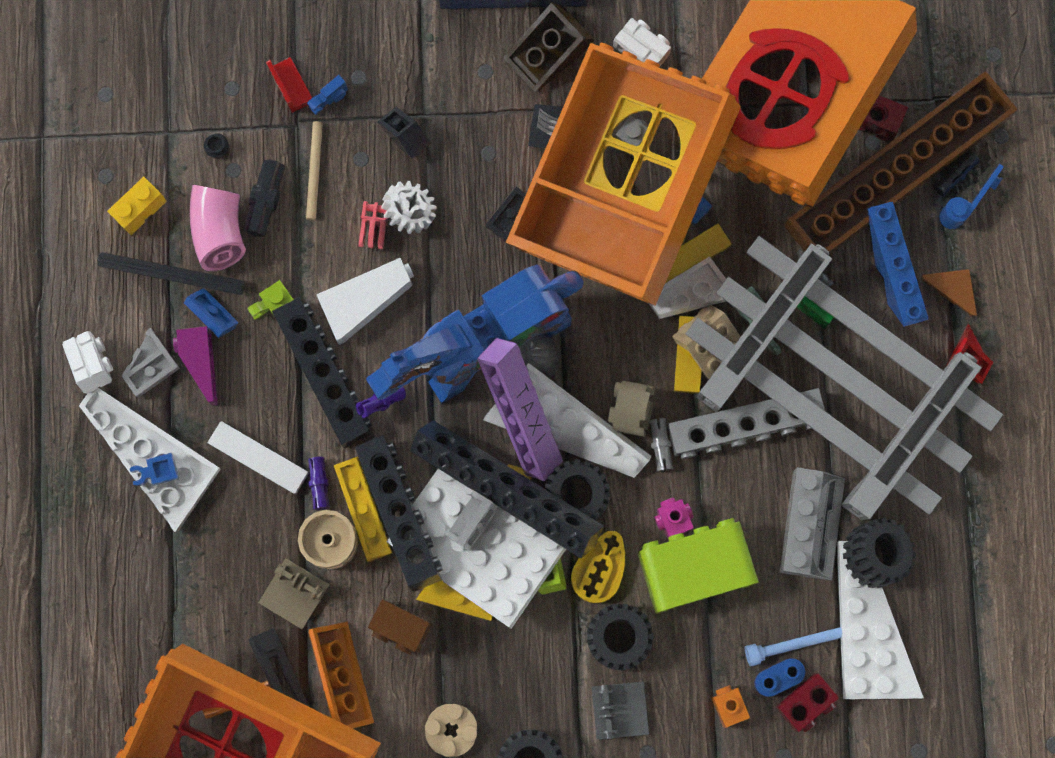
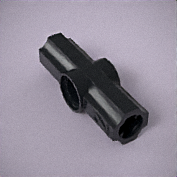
M271 159L263 161L257 184L253 185L250 193V208L243 228L244 232L256 237H265L272 212H275L278 206L279 188L285 171L284 164Z

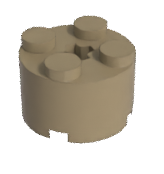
M629 381L616 382L614 388L616 405L610 408L608 422H611L613 430L645 437V430H648L653 402L649 401L650 394L654 395V386Z

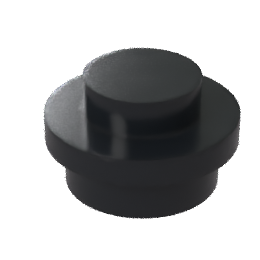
M211 134L204 141V150L212 158H221L228 152L229 142L222 134Z

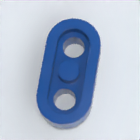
M786 659L758 673L754 681L755 689L763 696H774L800 683L805 676V668L797 659ZM789 667L796 669L797 673L794 677L788 675ZM765 679H772L773 686L771 688L764 686Z

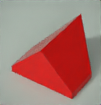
M967 324L947 365L954 355L959 352L962 354L966 352L972 355L978 361L976 364L982 367L973 381L982 384L993 361L984 353L971 327Z

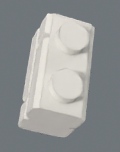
M633 18L627 22L613 41V47L620 53L627 51L636 55L639 61L645 62L646 59L657 62L660 66L668 58L671 51L670 43L664 36L660 34L658 36L654 35L649 31L650 27L644 21L638 20L637 22Z
M86 331L77 335V338L73 337L63 342L62 345L76 384L83 393L87 394L96 390L97 387L111 383L112 378L109 372L113 371V367L109 359L103 357L102 352L106 351L100 337L95 338L91 331Z

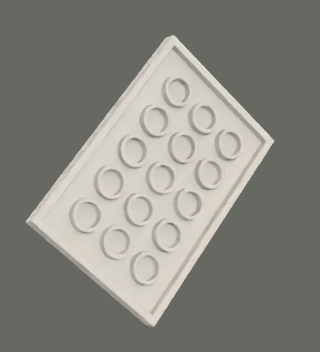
M437 469L413 503L415 511L420 510L425 524L421 525L424 534L429 533L434 547L430 548L433 557L438 556L443 567V571L439 572L442 581L512 629L566 549L498 507V510L471 550L467 551L447 538L444 533L446 530L449 531L471 499L470 494L473 490ZM410 530L406 532L404 540L412 539L415 531ZM389 538L387 540V543H389L392 546L391 540ZM417 554L413 561L417 564L421 563L424 559V554Z

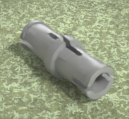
M659 418V429L657 419L650 420L653 437L651 448L655 451L657 472L664 470L663 460L666 471L673 470L669 449L672 445L667 436L666 418Z

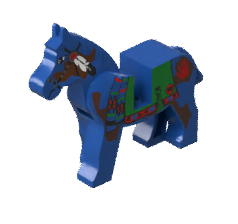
M541 265L528 267L483 294V305L465 316L458 309L429 328L416 344L391 353L390 358L382 362V366L368 376L366 381L377 399L382 400L425 374L432 377L428 383L441 404L463 392L473 375L481 370L477 358L496 338L517 343L519 347L536 335L547 333L551 338L571 326L572 317L568 313L569 309L562 299L578 292L583 287L584 281L576 271L567 272L550 281Z

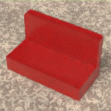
M291 57L275 65L272 64L271 60L267 61L266 64L290 111L293 113L307 106V102L312 97Z

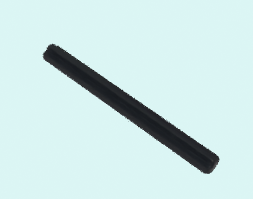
M101 252L97 259L98 266L237 295H242L245 289V282L243 280L105 252Z

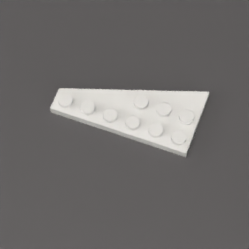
M528 363L526 365L558 448L635 478L650 461L651 456L622 433L613 430L610 424ZM495 403L483 420L506 429Z
M98 387L96 390L87 393L79 407L101 433L107 444L117 454L129 472L133 466L148 467L146 459L168 453L174 455L179 479L158 485H152L151 479H148L146 484L140 487L155 504V507L164 516L174 532L178 533L221 469ZM130 472L136 481L142 476L141 472Z
M838 541L843 699H922V692L883 588H868L867 584H859L858 578L853 579L851 576L852 571L850 569L847 570L845 566L848 564L847 559H843V553H846L843 545L848 541Z

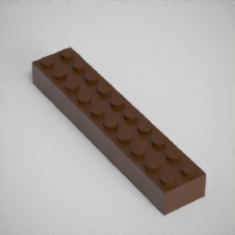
M986 71L822 193L813 207L806 205L790 217L784 227L804 252L812 243L814 246L817 244L821 245L831 255L870 225L868 208L888 202H893L894 206L1011 119L1018 110L1017 107Z

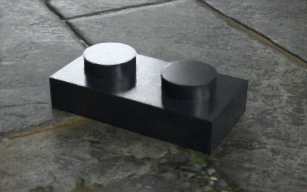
M516 186L486 224L487 229L505 242L526 193Z

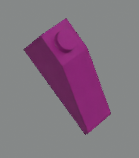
M207 326L176 330L177 337L173 338L175 353H178L207 401L212 406H217L211 330Z

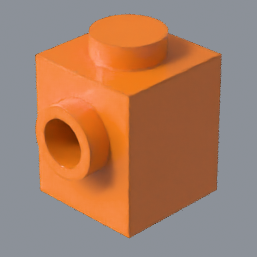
M728 685L716 690L717 696L711 697L724 728L750 718L738 688L731 689V686Z

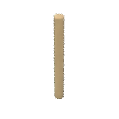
M318 121L313 122L307 220H316L323 127V123Z

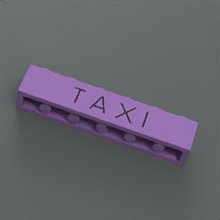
M496 338L477 358L525 475L545 481L563 461L558 445L554 440L551 427L544 414V409L540 404L536 389L530 379L528 369L520 353V348L517 346V343Z

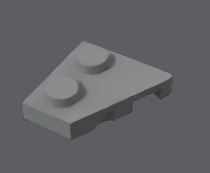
M151 328L147 330L140 348H137L131 364L126 367L122 375L137 398L180 369Z

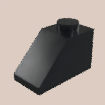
M398 107L392 109L378 121L381 128L411 159L422 154L425 148L431 144L418 123Z

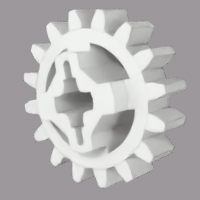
M407 181L405 186L401 182H398L396 186H390L382 199L384 203L381 209L387 210L384 218L392 219L390 222L391 226L397 224L399 225L398 231L401 232L403 228H406L408 234H411L414 229L417 233H420L423 228L428 229L436 217L434 212L437 206L431 205L434 197L426 196L428 193L427 189L421 191L420 184L412 187L411 182Z

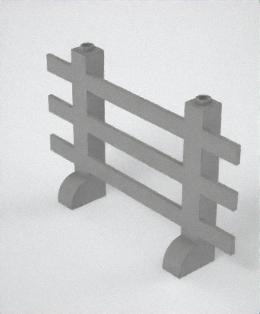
M758 236L746 253L780 277L783 282L765 304L730 277L725 280L716 294L753 321L735 345L697 317L685 335L722 361V363L696 398L715 412H718L740 381L745 378L869 470L864 479L855 486L841 506L860 520L870 519L893 488L930 515L942 497L906 472V469L923 447L957 472L961 473L972 455L939 432L937 427L951 408L956 406L988 431L994 428L1003 414L967 388L982 367L976 364L978 361L972 355L966 352L964 354L959 352L954 355L944 370L940 369L821 282L818 277L832 260L828 256L830 253L821 245L817 244L814 246L811 243L798 262L795 263ZM804 296L930 387L913 412L787 320ZM773 337L777 338L900 429L883 453L879 452L756 361Z

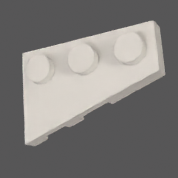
M708 257L665 283L656 306L649 305L659 319L725 302L716 292L725 282L726 278L712 259Z

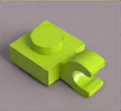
M279 280L259 293L262 301L254 303L247 309L254 320L260 318L269 310L274 316L273 310L292 301L293 298Z

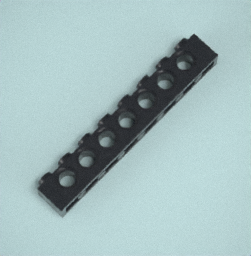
M433 420L417 430L410 449L415 455L489 499L504 511L579 558H583L596 546L604 528L599 522Z

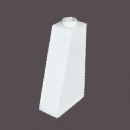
M398 258L317 294L339 345L346 342L412 286L410 278L414 277L408 263L403 265L401 258Z

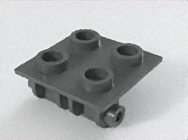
M644 681L591 687L597 740L649 735Z

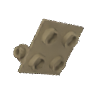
M285 558L282 565L279 564L276 568L274 578L258 603L303 629L329 587V584Z

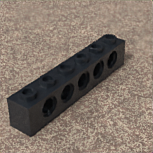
M298 297L273 310L272 312L343 448L369 436L371 433L368 428L372 424L368 416L362 418L357 413L356 404L360 401L354 390L349 392L345 383L349 380L343 368L337 369L333 361L337 357L332 347H326L322 339L326 336L320 324L314 325L310 317L314 313L309 303H303ZM299 322L307 323V328L302 333L295 332V326ZM311 344L319 346L317 353L314 355L306 354V349ZM322 366L330 367V373L326 377L318 376V370ZM333 388L342 389V394L338 399L333 400L329 398V393ZM345 410H351L354 413L352 420L349 422L341 421V414Z
M384 435L356 446L357 455L408 587L415 592L441 581L442 578L439 572L443 571V567L438 556L433 557L430 548L434 547L429 533L424 534L421 527L425 522L420 510L415 511L412 502L416 501L411 487L406 488L403 479L407 478L402 464L397 465L394 457L398 453L392 441L388 442ZM382 462H388L385 470H377ZM390 485H397L395 492L391 494L386 493ZM405 507V514L396 517L395 512L397 509ZM410 530L415 531L412 539L404 540L406 532ZM417 554H424V559L421 563H413V559Z

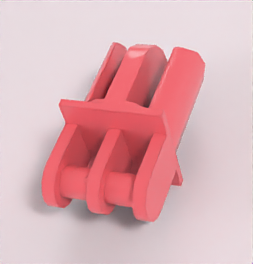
M367 201L363 202L358 247L365 246L368 225V248L375 247L377 227H380L378 249L383 250L388 218L377 217L378 213L385 214L387 211L381 209L382 205H378V202H375L374 205L368 204ZM367 211L373 212V216H366Z

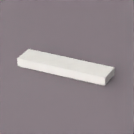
M220 421L207 442L295 495L309 474L306 470Z

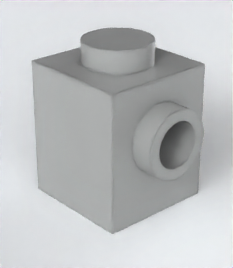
M629 116L615 134V138L631 145L639 146L646 133L648 124L640 118L635 119Z

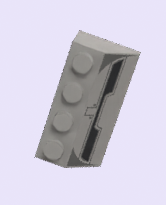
M798 467L793 471L779 573L832 581L845 478L823 471Z

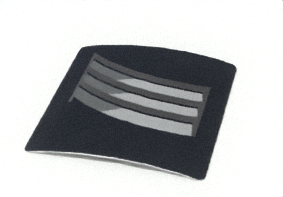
M535 104L528 143L529 147L546 148L563 107Z

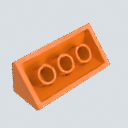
M348 621L309 629L308 634L330 718L352 729L374 723Z

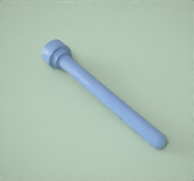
M839 627L765 647L757 646L756 644L747 645L744 647L747 662L751 667L761 664V661L765 660V657L839 639L842 637V629Z

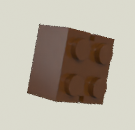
M382 599L368 628L373 630L371 636L386 643L391 639L397 643L395 648L411 655L413 651L419 653L432 624Z

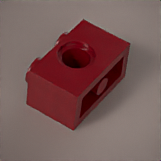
M879 95L858 131L866 130L874 133V136L880 140L893 141L908 107ZM877 113L881 116L882 120L875 121L871 118L870 114Z

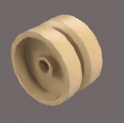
M323 510L315 512L305 519L299 529L298 544L300 552L307 561L319 568L329 570L341 568L349 563L357 552L359 538L356 528L347 517L337 511ZM332 536L330 544L323 542L325 537L329 538Z

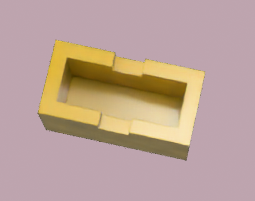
M143 176L107 212L130 235H133L145 223V220L159 210L167 200Z

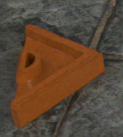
M969 269L921 276L922 281L936 289L939 294L951 303L959 306L970 317L977 315Z

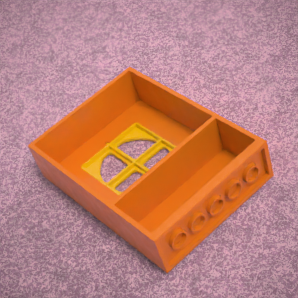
M590 43L506 243L522 252L566 270L576 271L583 277L656 306L741 106L735 100V96L729 93L730 90L722 85L715 84V87L706 85L704 79L697 76H692L689 79L682 76L683 73L677 69L669 67L667 71L659 68L660 64L655 61L646 59L645 62L637 60V56L630 52L623 51L620 54L614 52V48L608 44L600 43L598 46ZM643 111L652 113V119L639 146L613 138L612 133L614 129L627 117ZM664 118L670 119L679 133L681 150L677 160H671L650 151V145L661 120ZM607 147H613L634 156V161L625 182L619 189L611 185L605 173L604 152ZM645 161H650L672 171L668 181L656 191L643 196L632 194L633 185Z

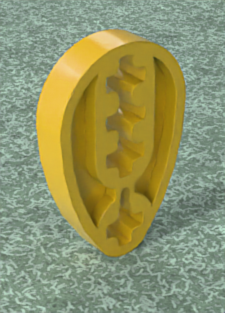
M607 531L601 535L596 546L583 558H578L572 570V587L575 593L586 602H605L612 598L619 588L625 566V549L623 538L618 532ZM612 536H615L616 543L619 544L618 548L613 547L609 554L605 555L607 550V543L604 542L605 538L610 539ZM601 559L605 560V566L608 567V570H603L600 574L603 582H597L595 585V590L598 591V594H592L589 598L585 596L586 591L583 590V587L591 584L592 579L588 576L589 574L596 573L597 567L594 566V563H599Z

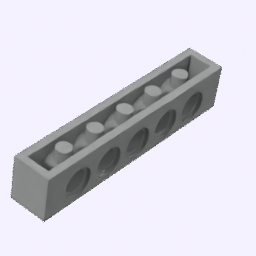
M819 388L800 392L825 411ZM773 399L669 423L667 426L674 457L681 455V459L697 456V451L705 449L706 453L722 450L721 446L731 444V447L747 444V439L756 438V441H763L772 438L771 434L781 432L783 436L795 433L798 427L806 426V430L812 428L800 419L793 418L787 409ZM766 414H775L778 417V424H768L765 419ZM741 420H751L754 425L753 430H743L740 425ZM716 426H726L729 430V435L726 437L718 436L715 431ZM700 431L704 435V441L701 443L693 442L690 433Z

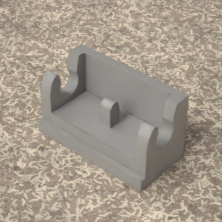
M474 490L470 494L471 499L449 531L446 530L444 533L447 538L467 551L471 550L498 510V507L492 501Z

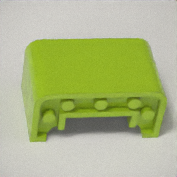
M734 518L718 522L717 528L709 530V526H703L694 529V535L684 537V534L680 533L668 537L669 542L660 545L658 540L643 544L642 550L638 553V558L655 614L759 583L740 522H734Z

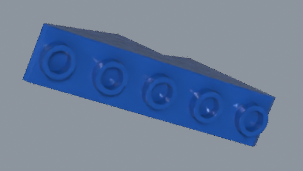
M893 202L868 208L875 267L884 278L888 306L903 326L928 320L927 311Z

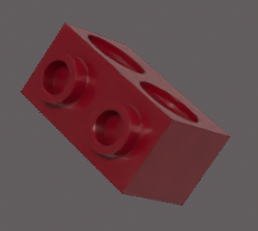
M814 673L775 708L795 732H800L801 730L807 732L817 723L814 720L821 713L827 715L837 706L834 702L839 697L819 673ZM817 688L823 690L825 694V699L820 704L814 702L812 698L813 691ZM797 705L802 706L805 710V716L800 721L795 720L792 716V710Z

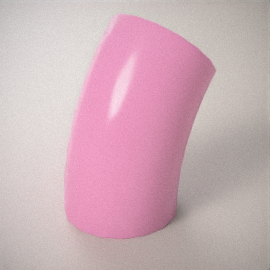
M192 185L190 227L196 255L202 269L206 271L223 270L238 262L244 256L246 250L239 228L238 211L240 195Z

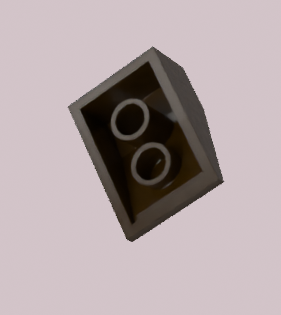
M551 3L506 53L503 59L537 93L578 59L595 39L563 5Z

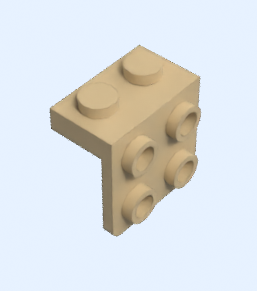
M712 305L701 309L696 317L689 323L682 325L678 332L672 336L678 345L689 351L708 379L711 378L722 361L685 335L697 317L734 345L741 338L727 315Z

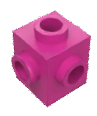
M674 497L660 503L661 508L657 509L658 515L654 519L659 531H665L667 539L670 536L680 533L684 534L694 529L690 520L694 516L688 503L684 505L682 499L675 501ZM670 514L677 515L678 520H672Z

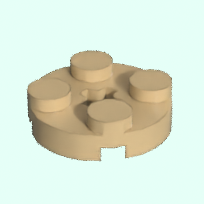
M445 704L439 706L429 715L426 722L425 733L427 742L436 753L445 757L460 756L470 750L475 743L477 721L471 711L461 705ZM447 723L458 725L459 728L456 730L457 736L455 738L452 735H445L444 732L447 730L445 725Z

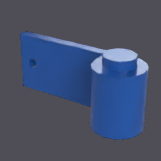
M1001 164L997 166L971 203L961 197L951 199L940 212L941 224L948 229L959 228L971 215L989 187L993 190L997 188L1003 179L1002 177L999 178L998 174L1004 166Z

